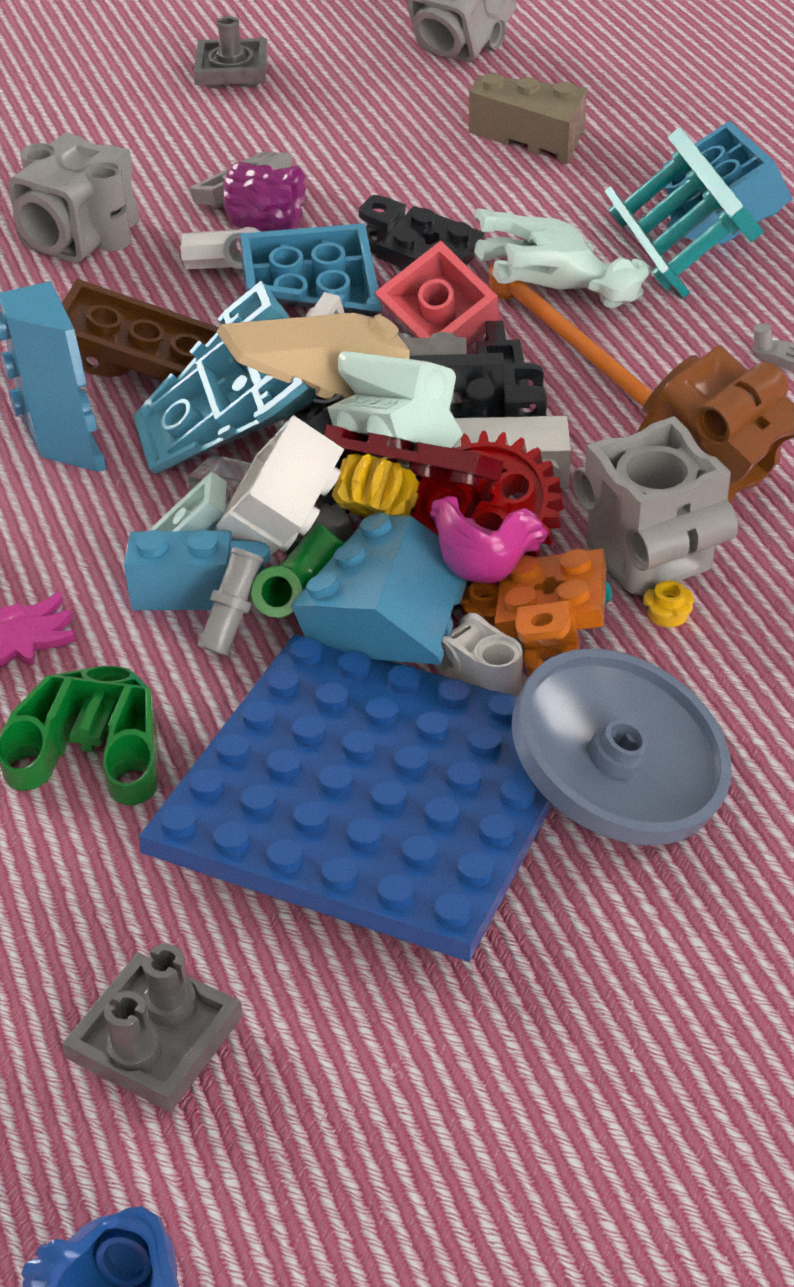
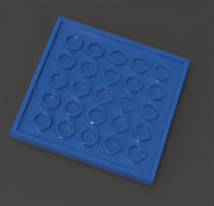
M294 634L139 835L140 853L470 962L553 804L534 785L526 773L515 748L512 735V715L518 697L491 691L462 680L451 679L416 669L409 665H402L387 660L370 659L363 652L351 651L346 653L322 644L316 639Z

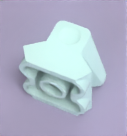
M348 351L340 353L338 358L339 374L356 394L327 407L333 426L343 427L369 436V432L412 442L414 443L413 446H416L417 442L452 448L462 437L463 433L450 412L456 379L455 372L451 368L427 361Z

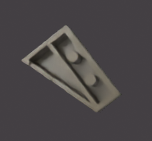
M496 73L479 75L469 91V133L506 145L510 144L512 139L527 144L528 152L538 155L541 149L558 154V161L568 164L585 130L587 88L576 87L570 82L543 83L529 77L519 80L503 78L500 74Z

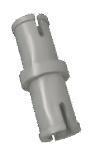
M235 547L232 548V554L219 590H213L210 601L214 602L201 640L197 644L199 647L227 657L230 655V648L243 613L249 614L252 604L247 601L251 593L252 583L258 574L260 565L264 561L262 557Z

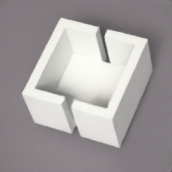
M293 415L276 433L275 437H272L257 453L214 530L231 531L232 540H250L251 542L256 540L257 542L266 543L269 546L270 556L278 549L286 552L298 534L305 535L315 522L320 509L315 507L314 504L320 494L326 496L336 483L341 471L335 465L344 449Z

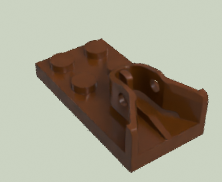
M76 279L62 302L75 330L84 372L90 375L117 377L128 373L132 369L154 379L165 380L170 373L177 378L195 357L189 351L198 341L206 345L219 328L80 279ZM87 357H94L98 361V365L90 364L87 361Z

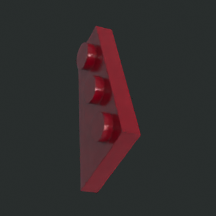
M326 424L324 433L325 437L342 447L345 451L360 455L370 454L377 458L385 457L390 462L409 465L408 469L420 477L437 479L438 471L450 472L449 481L479 487L480 478L500 481L504 461L479 453L417 442L416 446H413L414 443L370 432L369 436L343 427Z

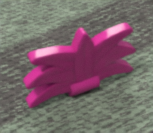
M56 592L49 598L34 605L22 607L20 603H16L0 609V668L17 656L26 664L33 665L35 662L34 650L55 648L70 644L76 640L73 630L62 631L72 620L71 610L54 614L63 602L61 592Z

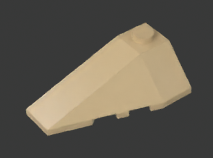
M357 313L227 323L221 324L217 330V334L238 363L286 383L292 382L294 377H297L315 389L316 395L327 400H331L335 393L345 398L356 394L339 374L338 358L341 352H358L409 359L410 353L408 347L398 336L399 329L397 326L381 315H375L372 318Z

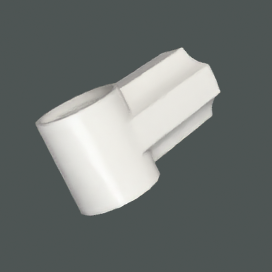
M245 227L239 230L183 233L180 250L185 270L226 267L243 269L242 255L237 250V241L240 238V233L261 231L253 227Z

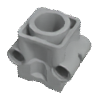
M406 0L418 45L439 56L452 57L466 62L474 61L483 47L496 50L501 46L506 33V22L517 9L516 0Z
M67 132L50 144L35 143L21 150L20 156L23 170L9 179L8 187L18 238L26 248L78 263L97 248L106 251H117L124 249L131 243L130 228L140 220L137 202L132 192L130 150L113 145L93 144L81 136Z
M675 416L652 423L642 431L631 436L622 438L610 437L586 445L585 466L574 471L573 487L579 503L589 512L588 548L590 550L603 548L607 570L626 591L633 594H645L649 589L654 590L655 585L662 581L672 580L678 582L708 571L713 566L715 546L734 539L738 532L736 513L727 500L731 472L716 457L704 453L694 441L689 430Z

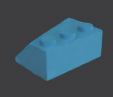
M728 121L695 143V146L756 222L775 215L781 210L782 206L793 200L775 161L731 121ZM684 171L665 187L668 195L688 179ZM699 191L670 215L671 221L668 222V228L704 199ZM714 211L683 238L696 240L720 219L718 215L721 212L716 214ZM739 230L735 235L730 232L717 244L727 243L742 233V231Z
M365 223L240 233L245 292H248L257 283L262 281L279 304L312 308L315 307L323 293L327 292L340 296L344 313L375 316L382 312L381 302L375 297L374 293L378 290Z
M51 281L1 292L0 341L6 340L8 351L1 352L0 354L7 379L14 378L15 389L8 390L15 416H24L42 458L96 472L106 470L103 453L100 452L91 433L97 430L94 413L91 411L85 390L80 389L86 387L87 382L75 330Z
M376 513L366 517L361 522L360 527L343 546L335 551L334 556L324 568L309 580L307 587L293 601L291 607L306 638L316 639L322 644L346 653L351 651L363 652L370 659L441 665L444 656L441 643L444 636H450L454 624L451 612L453 606L461 602L467 581L454 575L445 564L439 545V536L412 516Z

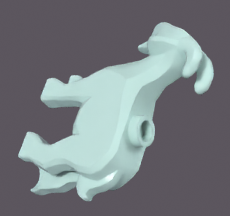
M476 209L474 220L480 221L482 232L503 231L524 239L496 237L477 241L474 253L481 261H490L498 257L508 258V261L495 260L492 275L498 283L507 284L514 281H523L557 290L588 288L589 290L599 292L601 303L608 308H615L623 303L636 301L643 295L641 284L649 275L648 265L644 261L639 259H632L630 261L629 259L619 257L610 265L606 264L595 256L592 244L587 242L577 229L571 224L555 218L526 217L511 213Z

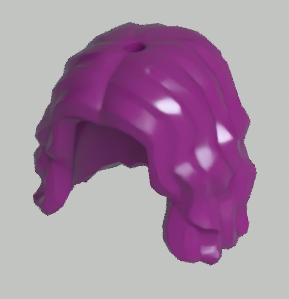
M235 162L228 169L223 180L224 208L230 221L239 228L253 227L261 232L298 229L299 221L303 215L301 207L306 201V187L303 184L306 175L303 174L299 166L275 170L269 165Z

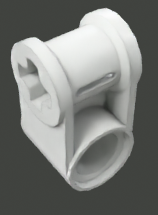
M468 613L460 619L459 626L451 630L450 636L443 637L441 646L444 656L441 665L433 664L434 667L445 677L462 680L491 691L518 697L523 689V650L521 644L516 639L507 636L490 625L483 617L476 613Z

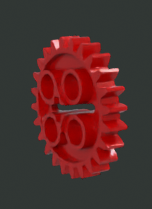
M481 431L479 440L476 443H471L469 437L464 433L461 437V446L457 448L452 447L453 449L479 453L504 461L500 481L480 478L479 487L449 481L450 472L438 471L437 479L416 476V479L419 481L416 492L418 497L415 507L411 509L409 516L415 518L437 536H439L436 522L430 517L432 503L446 496L457 497L459 510L465 518H472L479 526L492 531L498 530L506 516L522 508L533 512L538 520L541 521L543 528L549 533L541 544L552 545L553 539L550 529L560 528L561 526L558 512L563 510L562 495L559 494L561 493L559 477H553L554 470L551 461L542 462L541 450L538 447L527 452L525 439L522 437L512 446H509L506 432H502L495 442H489L487 432ZM515 493L525 494L523 497L519 499L508 498L510 495ZM539 548L537 551L524 553V555L540 557Z

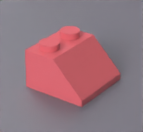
M439 241L374 292L375 297L416 338H430V335L434 333L450 332L457 337H466L467 349L486 334V321H499L498 296L442 241Z

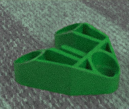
M98 666L46 676L11 712L0 733V768L5 783L10 788L19 791L40 787L51 777L60 756H63L69 741L80 743L82 751L93 752L95 746H101L109 729L103 767L111 798L117 803L124 805H137L146 802L153 797L158 787L157 723L151 689L133 671L120 666ZM20 758H37L25 768L15 769L11 767ZM128 771L144 773L132 783H121L117 780L119 776Z

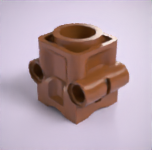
M718 345L701 358L697 355L688 357L659 383L643 406L642 413L646 417L636 433L652 423L675 416L689 430L698 447L704 453L716 457L731 472L727 499L731 504L738 492L758 485L771 474L779 463L783 443L794 438V403L786 397L788 381L779 367L773 363L760 362L748 370L722 345Z

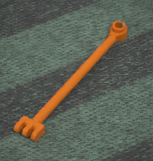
M494 264L490 267L489 287L498 298L510 299L515 297L638 404L642 407L644 406L653 391L523 281H514L507 284L498 283L492 275Z

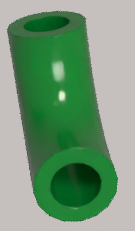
M317 521L308 534L282 562L262 570L256 576L251 589L254 605L261 613L269 617L285 618L294 615L291 607L293 601L307 587L309 580L324 568L334 556L335 551L345 543Z

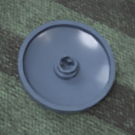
M577 649L560 653L549 658L534 670L515 702L512 715V735L518 757L526 773L539 791L557 809L581 826L595 833L617 841L637 845L674 843L690 837L703 828L727 796L732 775L731 758L721 728L708 708L687 686L650 662L629 654L606 649Z

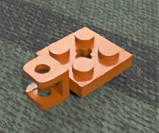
M603 548L587 551L574 549L564 554L542 557L522 556L512 572L500 581L494 624L496 629L512 638L518 637L524 643V661L530 676L536 668L545 662L543 661L545 658L580 649L577 630L604 627L607 564Z

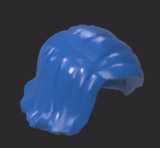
M143 1206L126 1208L119 1213L105 1215L88 1222L67 1241L54 1239L48 1244L40 1245L36 1250L37 1258L26 1262L21 1272L24 1279L22 1287H179L174 1244L166 1232L161 1217Z

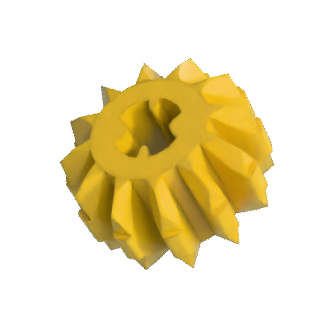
M356 453L343 459L339 469L341 473L334 484L332 497L340 508L349 510L351 514L364 518L376 513L398 516L410 515L411 509H414L418 493L416 492L419 486V481L411 470L402 468L400 463L390 462L385 457L377 458L370 454L360 455Z

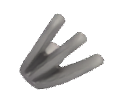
M760 323L755 325L753 328L755 342L753 351L755 355L765 362L794 371V343L772 340L770 324Z

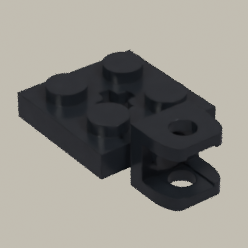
M372 195L359 207V218L367 222L366 231L371 253L376 254L378 259L404 269L439 241H442L467 266L476 255L474 250L477 241L485 239V232L474 229L464 222H456L435 214L427 208L413 206L405 214L406 204L388 197ZM373 209H382L384 212H377ZM377 236V240L371 239L370 237Z
M503 353L409 356V359L431 362L451 368L455 372L456 379L453 393H461L462 398L466 400L461 403H451L450 412L454 418L546 416L547 394L543 388L544 372L540 365L533 363H504ZM522 379H529L533 382L532 385L516 386L517 382ZM523 405H536V408L530 412H523L519 409Z

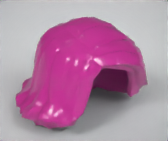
M446 496L432 503L430 517L436 522L443 560L454 575L466 581L491 584L503 580L512 572L524 553L537 551L540 543L549 535L536 514L525 508L507 515L500 528L492 531L479 526L472 518H465L459 510L457 497Z

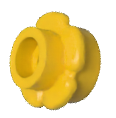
M666 580L656 584L654 590H647L643 596V603L648 607L647 614L653 623L662 627H676L682 625L688 619V615L693 610L694 596L681 583Z

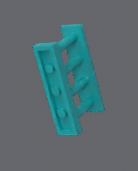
M679 127L667 137L677 149L671 155L673 159L624 201L611 186L605 190V193L613 203L608 209L622 227L628 224L657 267L651 271L665 290L673 286L685 298L690 294V291L679 277L683 271L730 232L735 235L741 230L752 243L764 233V230L683 129ZM684 171L688 179L638 220L634 213ZM699 191L704 199L653 241L648 233ZM714 211L716 214L721 212L718 215L720 219L672 260L667 261L663 255L666 251Z

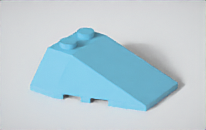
M260 281L230 305L218 320L222 324L290 317L268 287ZM216 332L206 345L200 341L195 344L189 351L195 356L194 359L177 378L172 373L168 375L135 413L134 420L149 470L157 474L288 418L301 407L310 404L317 395L315 389L297 377H294L292 382L286 383L238 363Z

